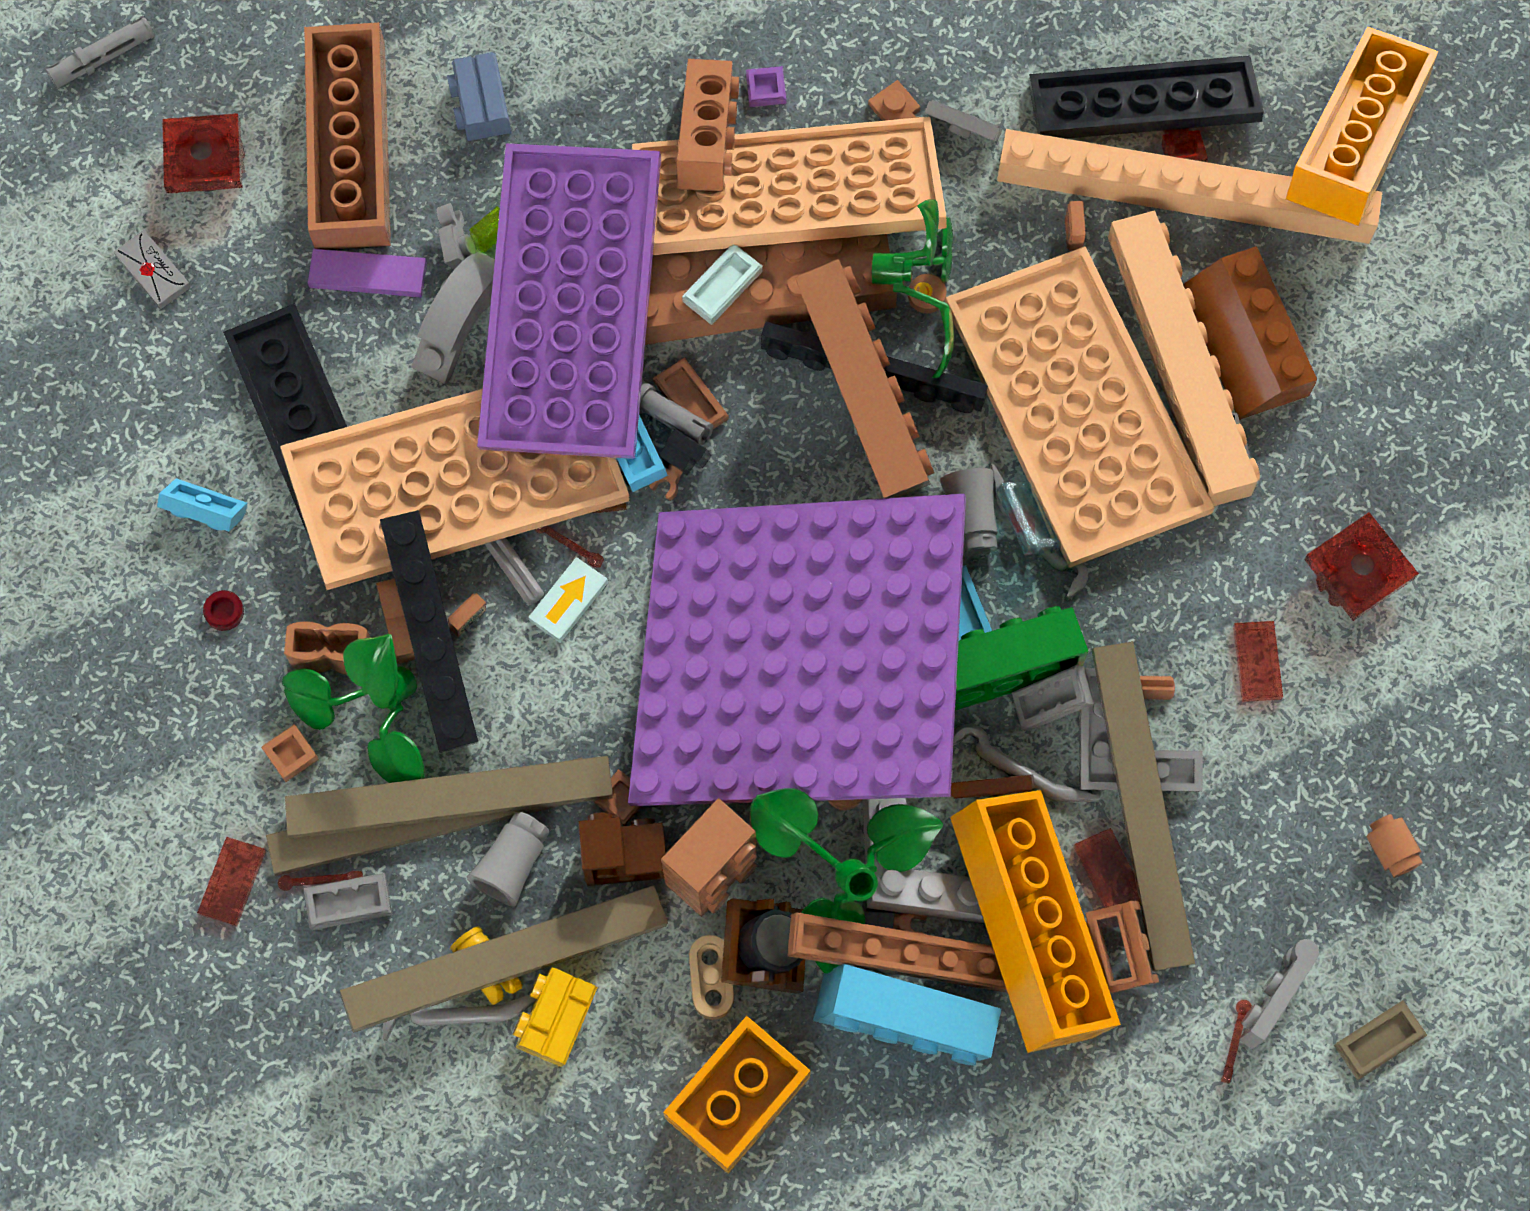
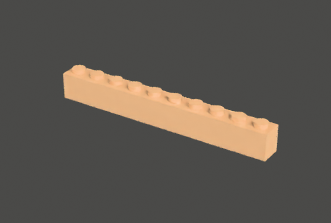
M1006 129L997 177L998 182L1366 244L1370 243L1378 227L1382 192L1375 191L1359 226L1286 200L1292 179L1291 176Z

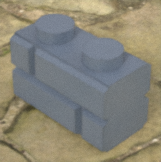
M490 52L476 55L474 58L469 56L454 59L452 62L454 74L447 75L451 98L459 97L460 107L453 108L457 129H465L468 141L512 133L496 53Z

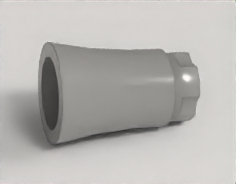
M964 469L951 472L940 478L945 495L965 494L966 496L963 556L989 554L997 550L995 535L998 534L994 510V471L992 469Z
M515 812L509 824L504 825L497 839L482 860L468 874L467 880L479 891L505 905L515 907L524 883L544 847L542 843L547 838L549 829L534 817L523 812Z

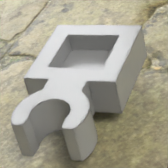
M448 203L437 208V217L442 228L438 229L444 263L455 269L464 259L476 253V249L471 237L468 234H464L462 212L460 210L453 212L452 204Z

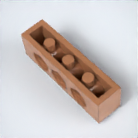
M688 59L677 154V189L723 191L724 176L732 175V153L726 152L727 150H734L735 127H729V124H736L737 102L731 101V99H738L739 77L732 76L733 61Z

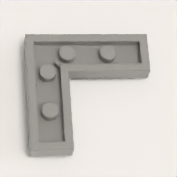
M1084 668L1094 704L1081 709L1079 713V790H1118L1095 668ZM1154 750L1162 791L1202 792L1203 751Z
M906 798L862 799L865 864H867V849L874 844L867 834L869 820L876 812L886 806L906 804ZM875 853L874 865L877 867V871L874 874L878 880V887L874 895L867 899V908L984 923L970 877L913 869L905 872L887 870L879 864Z

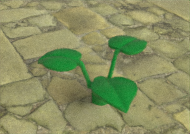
M928 199L917 206L921 211L926 227V243L924 248L907 253H874L872 260V284L893 285V292L907 294L939 308L945 330V347L942 361L932 377L939 378L947 368L953 351L954 330L951 308L943 301L904 286V282H912L913 266L942 264V283H947L950 278L952 269L951 249L953 245L951 218L946 217L947 228L941 229L938 232V202ZM938 235L942 241V253L938 257H934Z
M391 634L358 639L346 646L343 653V662L350 680L362 687V689L338 698H332L330 684L327 679L320 673L310 669H296L283 677L282 685L285 687L284 693L290 707L305 724L313 729H325L333 723L335 714L332 706L344 704L369 694L372 702L378 708L390 709L391 711L379 729L380 738H375L368 743L367 749L370 763L373 769L388 783L424 779V765L416 744L403 733L397 731L388 733L393 720L404 709L401 702L417 691V681L413 673L403 666L397 667Z
M782 788L759 794L752 801L749 817L750 825L756 831L757 842L768 853L777 857L788 858L794 855L799 849L801 842H804L836 869V883L844 892L836 894L834 901L827 898L813 900L801 913L865 924V914L863 908L854 900H867L877 890L878 880L874 874L877 871V867L874 865L875 853L877 861L885 869L898 872L908 871L923 860L936 835L944 826L940 819L920 807L907 804L886 806L876 812L867 824L868 837L874 843L867 849V864L857 859H848L841 863L807 836L817 825L818 810L814 800L805 792L795 788ZM815 961L825 974L830 973L839 966L837 964Z

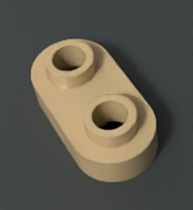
M705 935L698 938L692 944L689 951L692 998L696 1011L702 1017L717 1020L725 1017L731 1011L734 1004L733 984L721 983L724 940L714 935ZM707 951H713L717 954L718 960L713 965H707L702 961L703 954ZM710 992L719 993L722 997L721 1002L716 1006H710L705 1000L707 994Z

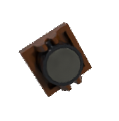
M732 898L728 900L721 983L794 994L803 992L806 959L787 956L791 915L796 912L801 913L803 909L792 908L791 902L787 901L774 903V899L749 901Z

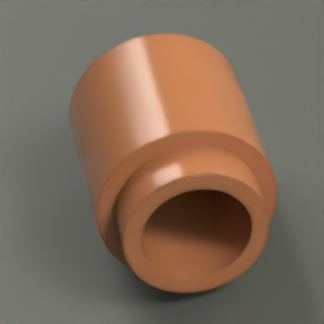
M1389 814L1369 825L1372 832L1366 837L1384 870H1390L1393 878L1406 874L1423 864L1419 856L1422 851L1403 817L1394 820L1393 816Z

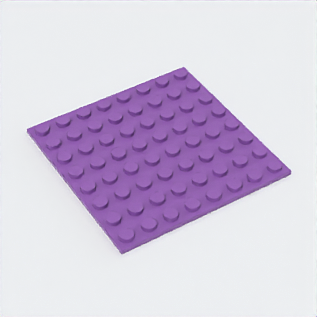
M965 494L659 512L628 804L630 806L713 804L718 798L724 803H752L757 795L782 788L801 790L814 801L950 797L966 508Z

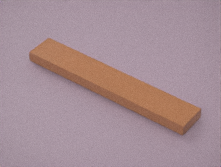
M797 912L791 915L787 954L789 957L837 965L847 964L861 969L1008 993L993 947L990 945Z

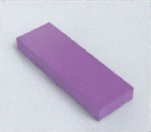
M313 249L308 286L309 288L422 297L427 261L426 258Z

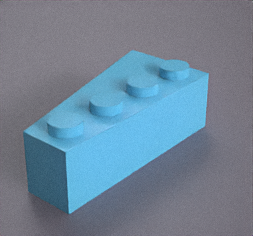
M843 964L834 968L828 974L824 973L813 1021L831 1025L843 1031L873 1035L874 1039L896 1044L899 1041L913 1045V1050L926 1054L936 1055L937 1051L952 1054V1061L974 1066L977 1060L981 1061L992 1056L1001 1008Z

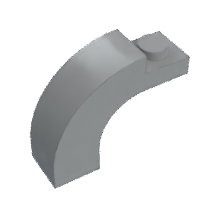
M476 252L464 259L449 275L434 298L419 329L417 337L421 338L411 368L443 384L449 382L471 328L483 311L491 306L495 259L481 252Z

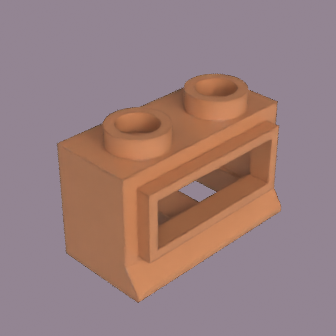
M1129 901L1085 913L1087 918L1086 924L1110 994L1159 983L1158 975L1152 974L1146 953L1149 950V942L1146 934L1141 933L1136 913L1137 910H1141L1138 901ZM1117 916L1132 975V977L1114 981L1100 920Z

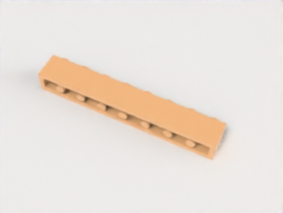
M1155 210L1111 222L1108 240L1184 447L1213 505L1217 506L1252 496L1256 484L1260 480L1259 468L1255 459H1249L1246 452L1247 439L1244 428L1240 423H1235L1232 415L1234 406L1231 394L1227 389L1223 390L1219 380L1221 371L1215 355L1210 356L1207 349L1208 337L1206 328L1202 322H1197L1194 315V297L1189 288L1185 289L1181 280L1182 266L1178 256H1172L1169 249L1170 236L1166 224L1159 222Z

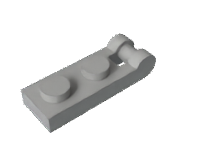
M1310 939L1300 940L1285 952L1283 956L1285 969L1281 974L1276 971L1270 977L1262 990L1267 994L1265 1000L1260 1007L1254 1004L1242 1020L1241 1024L1246 1029L1239 1040L1252 1050L1266 1040L1319 956V948L1314 941Z

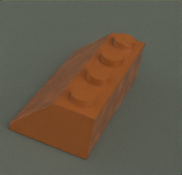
M1257 246L1220 258L1183 284L1184 288H1189L1193 294L1195 301L1194 315L1197 322H1202L1206 328L1208 337L1207 349L1210 356L1215 355L1221 371L1220 380L1224 389H1227L1231 394L1234 411L1238 414L1239 420L1310 396L1317 382V377Z

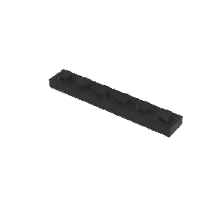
M765 321L761 333V349L766 350L770 357L778 360H787L788 357L802 360L806 367L817 371H822L825 367L831 369L819 336ZM887 356L891 365L884 367L887 378L895 375L900 389L913 392L917 399L924 402L932 403L937 399L951 403L953 409L962 413H971L973 410L982 412L988 385L944 372L939 378H932L937 370Z
M416 510L380 519L439 753L477 744L479 742L420 512Z

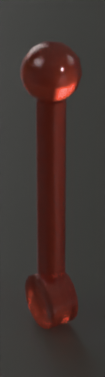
M549 525L534 529L535 532L549 535L586 558L591 566L596 568L602 566L604 558L600 554L587 551L550 528Z
M350 871L345 874L292 878L289 875H284L278 879V887L282 891H288L293 886L333 883L363 877V872Z
M1239 1000L1236 1004L1238 1016L1221 1082L1227 1084L1230 1083L1233 1075V1066L1240 1042L1239 1038L1243 1030L1241 1022L1252 1007L1251 1003L1247 1000Z

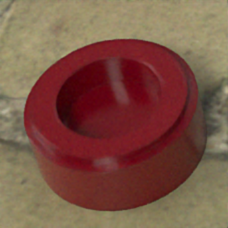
M221 590L211 594L206 599L203 606V615L212 628L227 631L235 628L242 621L244 606L235 593Z

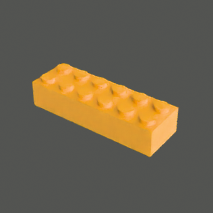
M1367 26L1295 166L1286 200L1359 226L1428 84L1438 51Z
M1041 790L976 800L952 815L950 819L1027 1053L1092 1039L1121 1025Z

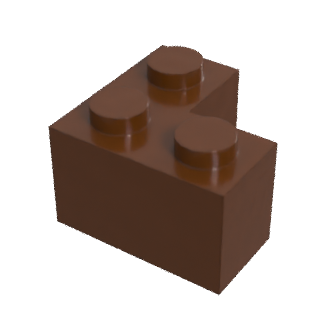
M594 813L587 816L588 820L578 821L582 870L587 886L665 879L661 858L666 854L663 823H655V820L651 818H642L631 821V826H622L620 817L612 818L611 813Z

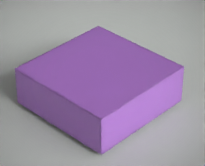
M783 66L746 70L749 107L786 104Z

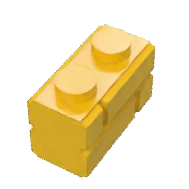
M553 967L548 970L546 976L539 973L529 995L536 999L530 1014L522 1012L513 1032V1035L519 1038L516 1048L560 1067L564 1066L598 987Z

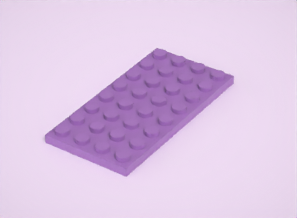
M506 143L477 447L480 450L635 459L661 166L660 151Z

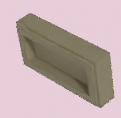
M1402 1000L1334 1044V1047L1355 1078L1359 1080L1426 1037L1427 1034L1404 1000Z

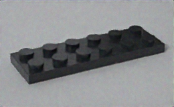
M1250 55L1029 74V90L1037 133L1040 135L1070 139L1262 122L1264 114Z
M294 303L226 330L223 333L307 532L280 446L347 427V424Z

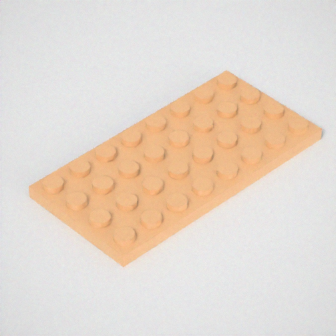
M930 117L735 134L734 150H727L726 152L732 153V175L724 176L723 191L677 189L679 140L632 144V150L660 151L661 154L653 255L726 249L733 246V244L738 247L926 231L923 216L917 206L928 199L938 202V229L947 228L946 211Z
M1086 246L946 297L945 303L951 308L953 323L981 382L988 385L987 395L1069 568L1213 513L1215 507Z
M483 389L280 446L326 590L393 571L380 519L419 510L431 559H435L629 502V493L617 460L610 457L480 450L477 447Z

